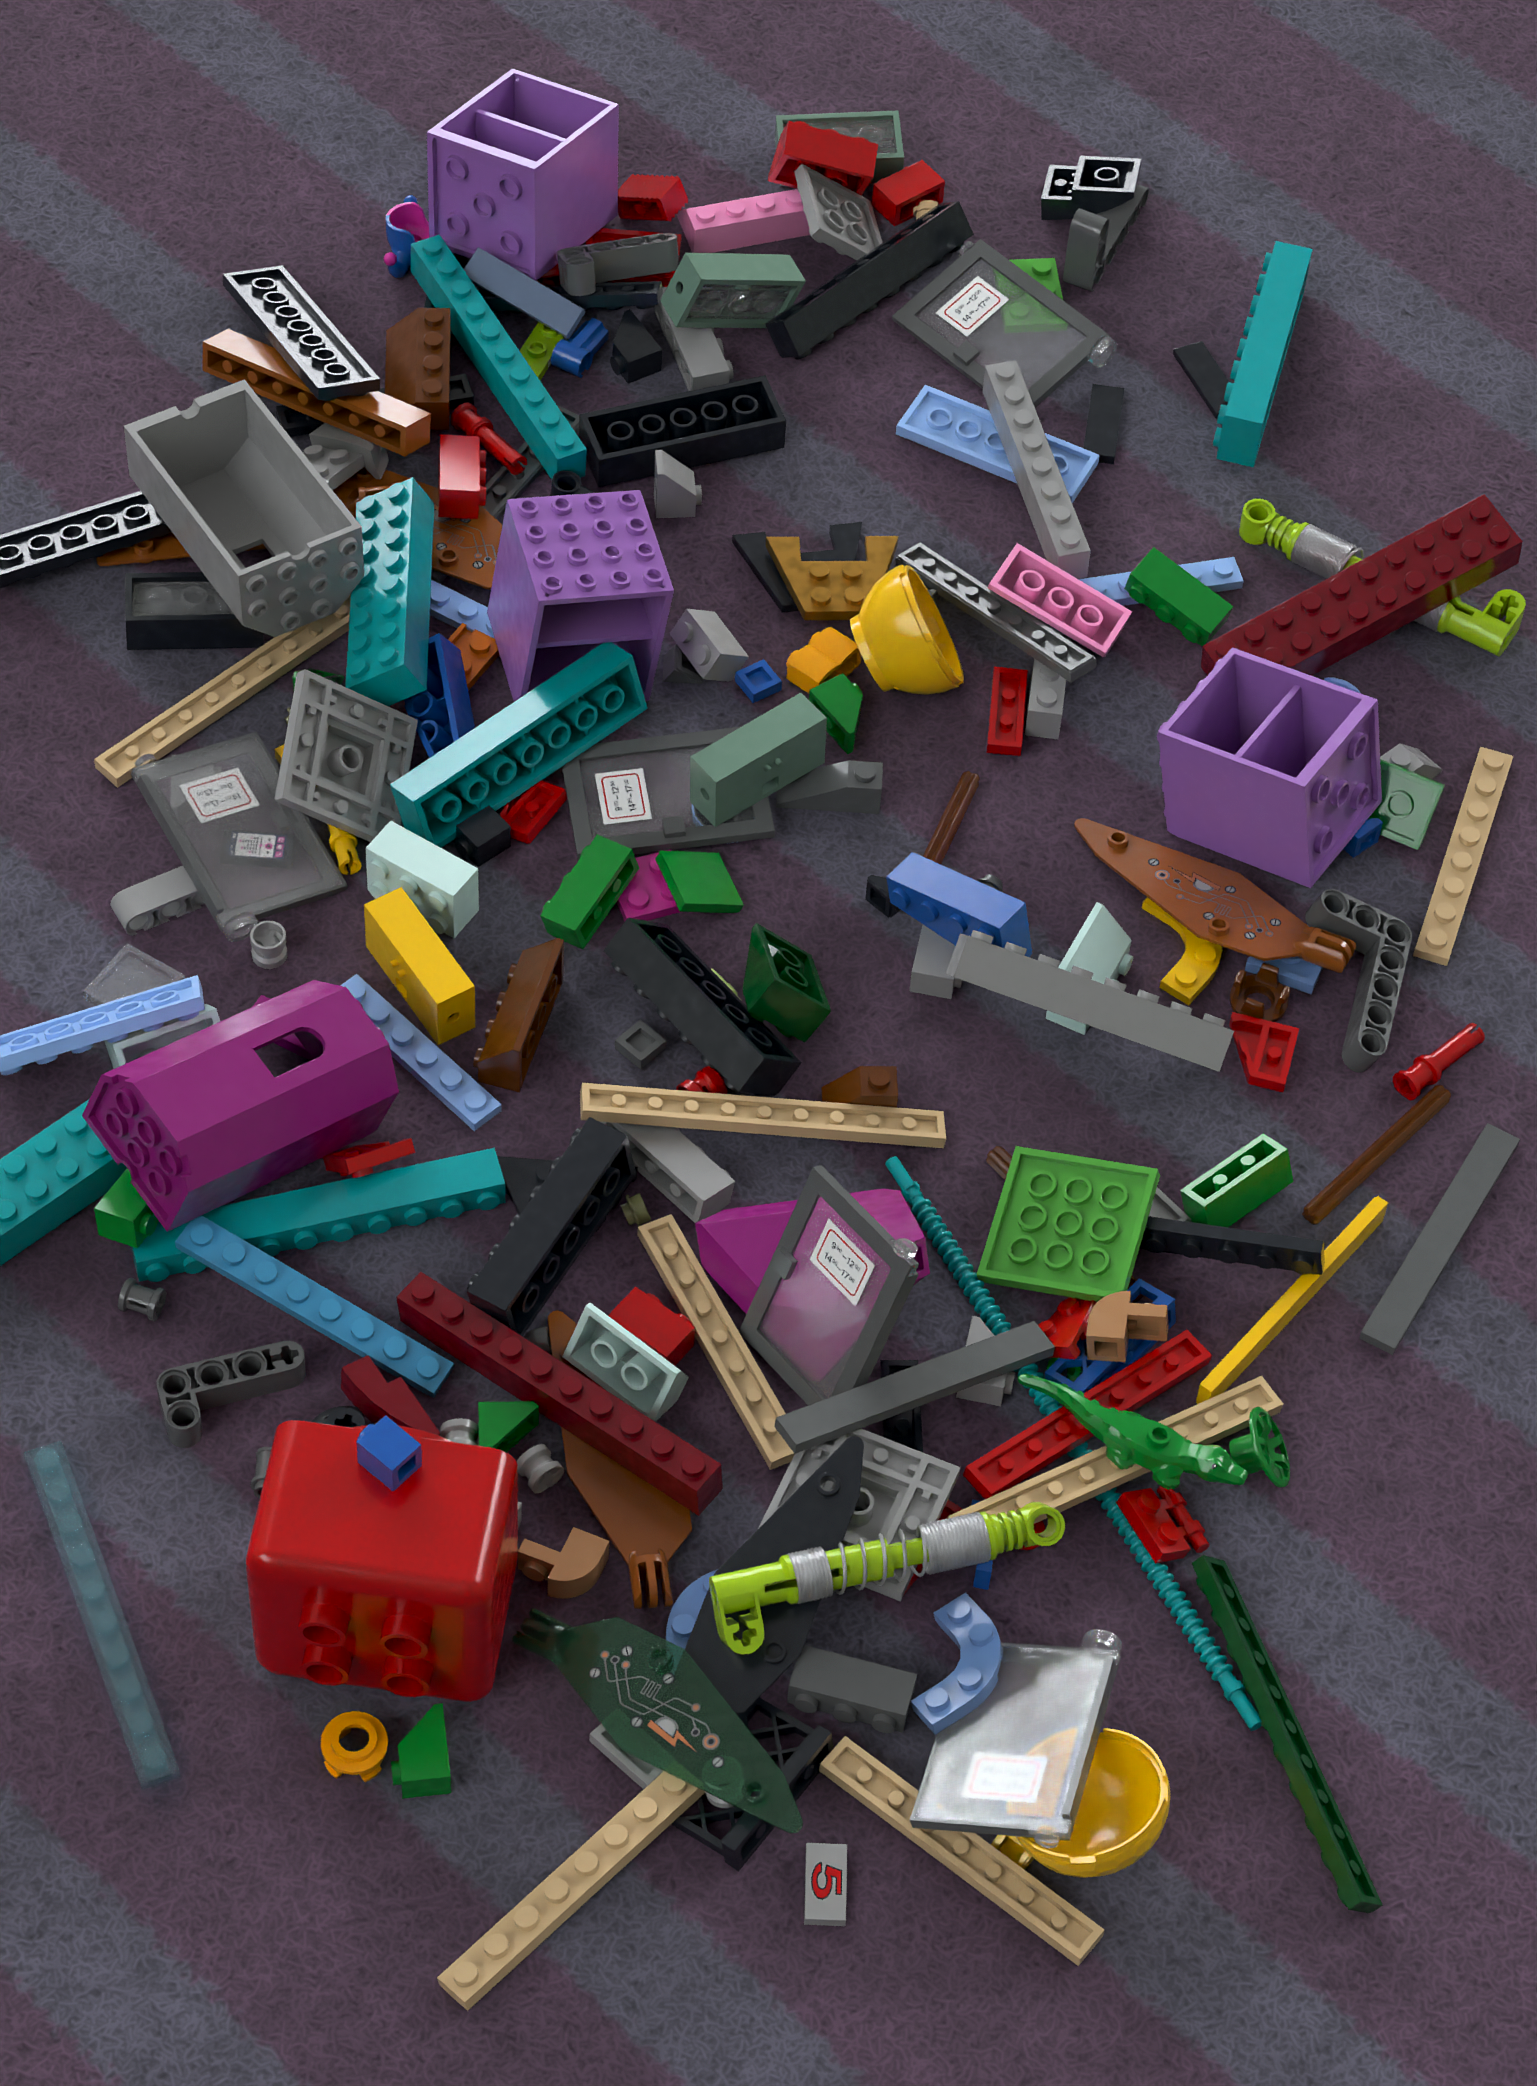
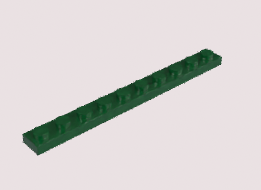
M1202 1555L1192 1562V1566L1197 1574V1585L1207 1596L1212 1607L1211 1615L1214 1622L1222 1629L1228 1643L1226 1645L1227 1651L1237 1663L1243 1676L1242 1684L1248 1694L1252 1696L1262 1721L1261 1725L1268 1731L1274 1744V1755L1285 1768L1290 1780L1289 1788L1292 1794L1299 1800L1306 1815V1826L1315 1835L1322 1850L1321 1859L1324 1865L1332 1872L1338 1885L1337 1894L1341 1902L1348 1907V1910L1364 1913L1374 1912L1383 1904L1229 1568L1224 1560Z

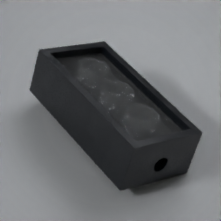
M203 572L125 573L127 650L260 648L264 645V633L243 626Z

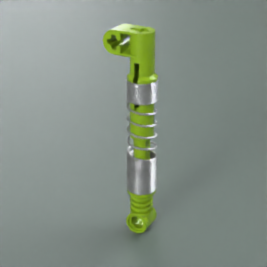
M1252 499L1245 503L1243 507L1239 534L1245 542L1253 545L1267 543L1268 546H1274L1277 550L1282 549L1288 560L1324 578H1329L1364 558L1361 547L1356 548L1352 543L1341 540V538L1307 522L1299 524L1297 522L1294 523L1291 519L1287 520L1285 516H1280L1276 513L1274 506L1267 500ZM1359 550L1361 552V558L1355 556L1356 551ZM1504 589L1498 591L1485 609L1481 611L1462 602L1461 597L1458 596L1414 621L1430 629L1432 628V630L1438 631L1441 634L1449 632L1496 656H1501L1520 628L1526 602L1524 597L1517 591ZM1504 616H1506L1505 622L1499 620V619L1504 618Z
M1031 1502L1023 1508L1017 1509L1016 1512L1010 1510L1007 1511V1514L1001 1512L997 1516L995 1514L989 1515L982 1511L960 1515V1517L946 1518L937 1522L919 1524L916 1528V1538L905 1541L903 1530L899 1529L900 1542L888 1544L883 1535L879 1533L878 1540L864 1543L863 1539L859 1538V1544L843 1547V1544L839 1542L838 1549L824 1551L819 1546L810 1550L788 1553L781 1556L778 1562L709 1577V1588L717 1631L721 1641L732 1651L739 1654H750L755 1652L764 1640V1625L760 1606L787 1601L791 1605L815 1601L816 1599L831 1597L833 1590L841 1595L846 1587L850 1586L863 1590L866 1583L873 1581L877 1585L882 1586L886 1578L891 1577L900 1582L905 1578L908 1566L914 1574L922 1577L925 1571L931 1575L989 1562L996 1559L999 1553H1003L1004 1549L1007 1552L1012 1551L1013 1548L1021 1549L1023 1545L1025 1547L1034 1545L1051 1546L1062 1538L1065 1531V1521L1057 1509L1041 1502ZM1042 1514H1046L1048 1518L1047 1528L1041 1533H1035V1519ZM922 1563L923 1570L921 1573H918L913 1565ZM903 1568L902 1577L899 1578L894 1569ZM750 1609V1613L739 1615L741 1623L749 1628V1630L743 1632V1639H739L733 1634L739 1631V1623L731 1617L725 1618V1614Z

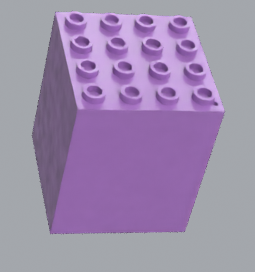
M515 69L508 71L427 131L429 238L440 234L451 252L470 259L479 247L537 281L558 264L557 251L563 248L580 246L618 215L619 104Z
M640 490L507 499L487 615L514 702L600 644L612 642L633 655L645 700L649 701L674 589Z
M1233 647L1222 659L1216 662L1208 676L1204 680L1199 681L1194 692L1186 701H1182L1179 704L1177 711L1167 722L1160 726L1157 733L1167 831L1179 838L1309 888L1315 884L1382 802L1378 700Z

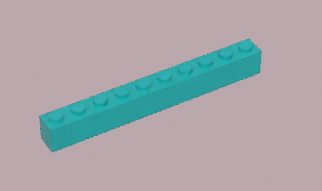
M440 234L412 243L411 273L435 308H450L451 331L549 477L552 479L555 473L562 470L575 472L580 478L584 477L586 472V447Z
M495 1148L368 1174L358 1178H350L223 1205L202 1216L273 1257L284 1250L293 1248L306 1250L314 1247L317 1243L330 1240L343 1242L351 1239L354 1235L367 1232L380 1234L389 1230L390 1227L404 1224L417 1226L428 1219L441 1216L454 1218L469 1210H491L499 1204L506 1203L505 1181ZM158 1222L153 1234L147 1236L138 1248L130 1246L139 1282L145 1280L158 1282L166 1279L169 1275L182 1272L195 1274L208 1267L180 1251L175 1246V1241L189 1222L168 1232Z

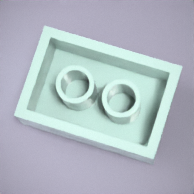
M390 821L366 847L367 889L375 899L402 887L434 932L439 934L446 933L453 938L458 935L479 911L478 868L393 821Z

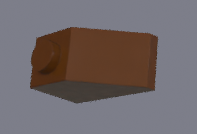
M859 1066L824 1085L821 1088L822 1102L897 1108V1067Z

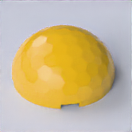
M1103 1728V1732L1099 1734L1070 1841L1016 1836V1838L1030 1856L1040 1864L1059 1874L1085 1878L1116 1873L1136 1863L1155 1844L1163 1830L1170 1806V1785L1166 1770L1158 1755L1147 1743L1130 1733ZM1078 1730L1050 1739L1026 1757L1049 1760L1036 1805L1008 1803V1816L1054 1820L1079 1733Z

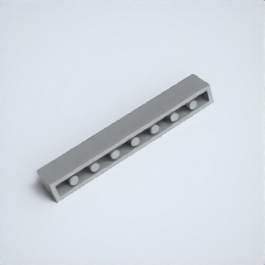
M1017 361L985 365L983 395L1046 560L1077 579L1085 578L1088 574L1091 550Z
M976 930L972 931L971 936L960 933L946 975L1220 1072L1234 1033L1233 1030L1223 1027L1225 1020L1207 1013L1204 1014L1203 1020L1191 1016L1193 1008L1173 1001L1170 1008L1158 1004L1159 996L1140 989L1137 996L1124 992L1126 984L1109 978L1105 979L1104 984L1091 980L1093 972L1076 966L1072 967L1071 972L1058 968L1059 960L1042 954L1039 955L1038 960L1025 956L1026 948L1006 942L1004 948L991 944L992 936Z

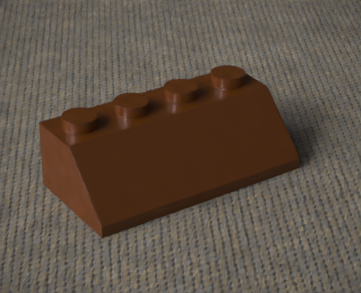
M417 308L386 330L385 394L431 413L430 430H449L450 308Z
M555 938L523 950L518 964H511L507 977V984L509 986L507 991H501L496 1004L497 1016L495 1019H489L485 1031V1039L487 1041L484 1047H478L474 1057L473 1067L478 1068V1082L520 1093L564 981L563 939Z

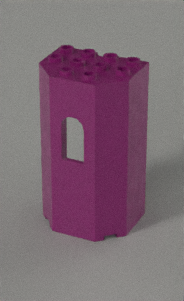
M312 980L102 1074L82 1117L117 1164L123 1163L129 1169L132 1185L168 1232L370 1135L378 1129L397 1097L399 1089L390 1045L381 1029L376 1027L366 1014L362 1004L353 997L347 987ZM294 1033L313 1060L274 1077L255 1050Z

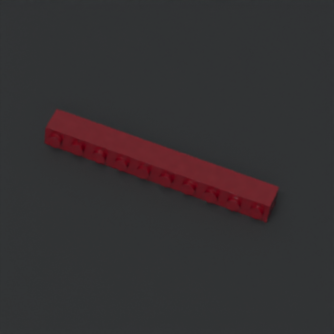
M420 1272L396 1297L401 1322L521 1401H534L539 1406L541 1414L698 1516L723 1489L722 1469L719 1462L423 1272Z

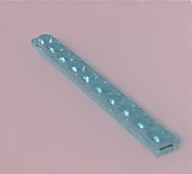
M58 1441L23 1452L141 1790L181 1777L178 1764L62 1442Z

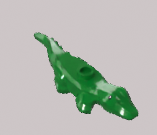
M1030 1374L1018 1376L1020 1384L1052 1397L1068 1409L1086 1429L1105 1443L1107 1447L1106 1456L1122 1470L1133 1467L1134 1464L1151 1470L1152 1478L1166 1489L1177 1488L1183 1472L1196 1474L1209 1482L1243 1485L1246 1481L1247 1471L1234 1462L1228 1452L1219 1445L1194 1444L1172 1428L1144 1418L1138 1413L1105 1408L1099 1404V1401L1095 1399L1089 1400L1082 1391H1076L1064 1383L1060 1384Z

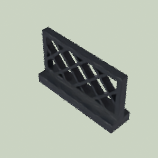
M760 1697L745 1713L739 1714L720 1736L718 1747L709 1750L690 1772L700 1780L706 1763L715 1756H724V1750L729 1744L747 1742L749 1755L735 1759L740 1763L741 1767L751 1766L753 1780L745 1781L746 1791L755 1790L756 1799L748 1806L730 1807L726 1810L705 1813L703 1799L707 1798L704 1793L698 1799L700 1814L686 1817L679 1816L672 1823L676 1828L724 1856L725 1863L738 1872L820 1773V1763L834 1749L832 1732L820 1725L813 1729ZM759 1710L772 1719L773 1727L749 1731L748 1721ZM797 1733L805 1738L798 1747L781 1750L779 1736ZM775 1737L777 1751L753 1755L751 1741ZM779 1761L780 1769L775 1776L757 1779L755 1765ZM730 1784L720 1785L719 1787H725ZM729 1819L731 1821L732 1828L722 1840L707 1831L706 1823Z

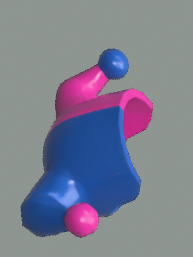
M413 195L405 197L404 203L394 206L386 214V235L392 252L384 255V263L388 265L389 273L395 278L404 277L411 265V244L429 238V222L425 218L423 209L417 204V198Z

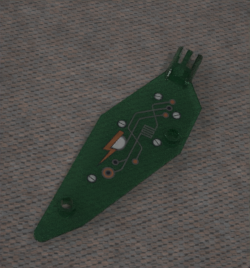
M533 1607L529 1611L531 1618H525L520 1625L524 1633L516 1631L512 1641L552 1661L622 1751L788 1833H797L802 1829L803 1820L783 1772L685 1649L619 1617L572 1627ZM754 1791H762L759 1796L750 1797Z

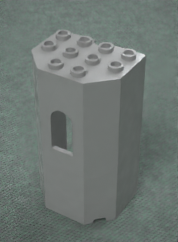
M245 379L195 398L193 404L186 410L179 411L174 406L124 426L129 476L243 626L273 637L293 631L335 613L364 577L361 525ZM263 544L273 556L245 568L235 554Z

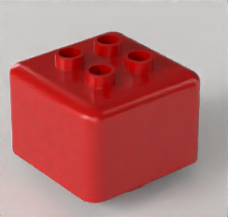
M291 1420L279 1424L276 1428L246 1555V1572L255 1655L260 1665L267 1671L277 1675L308 1679L322 1685L335 1686L345 1684L387 1690L405 1697L428 1696L473 1702L487 1696L494 1683L518 1559L517 1461L510 1454L499 1449L456 1443L423 1430L399 1426L421 1444L422 1466L396 1490L391 1491L358 1463L356 1441L359 1434L368 1425L350 1428L300 1420Z

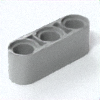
M180 866L123 889L112 898L110 906L126 933L136 935V931L140 929L146 931L170 921L168 918L176 915L178 918L200 909L204 901L184 866Z

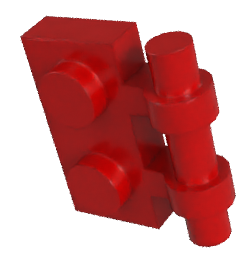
M1160 1486L1157 1489V1493L1161 1500L1156 1496L1152 1488L1124 1492L1116 1501L1155 1564L1184 1558L1191 1550L1188 1543H1191L1196 1553H1201L1210 1546L1203 1535L1205 1529L1198 1520H1193L1186 1509V1500L1180 1492L1176 1493L1174 1489H1166ZM1171 1515L1174 1517L1179 1527L1175 1525V1523L1170 1517Z

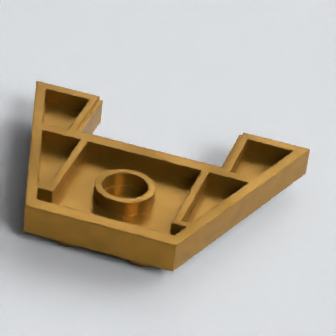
M865 536L866 561H801L799 537H766L765 546L804 620H850L860 613L862 604L874 584L889 571L898 545V536Z

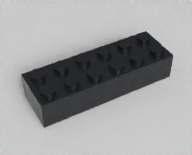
M766 375L579 414V438L587 449L586 459L598 488L654 476L655 450H663L686 467L692 468L781 449L785 445L786 419Z
M627 918L603 950L613 960L611 963L613 968L622 975L628 976L635 983L633 986L635 991L644 998L650 999L657 1006L656 1012L664 1020L673 1023L680 1030L678 1032L680 1038L689 1045L695 1046L702 1053L701 1059L709 1067L718 1070L725 1077L724 1083L732 1091L739 1094L746 1092L758 1096L760 1094L775 1096L801 1065L802 1062L763 1022L756 1020L748 1013L747 1006L667 924Z
M591 1117L588 1118L582 1128L579 1127L574 1131L567 1150L562 1157L558 1156L553 1161L548 1177L542 1185H537L529 1198V1204L524 1211L512 1219L509 1232L501 1243H496L488 1256V1262L481 1272H476L470 1279L467 1293L472 1305L523 1337L636 1174L628 1135Z

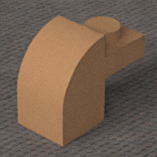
M1131 1291L1115 1292L1103 1297L1093 1306L1089 1314L1086 1333L1088 1360L1126 1362L1129 1339L1167 1341V1305L1131 1303Z
M573 1527L562 1551L558 1552L524 1538L518 1550V1569L522 1570L523 1574L532 1580H548V1596L562 1599L577 1597L590 1590L600 1578L609 1559V1540Z

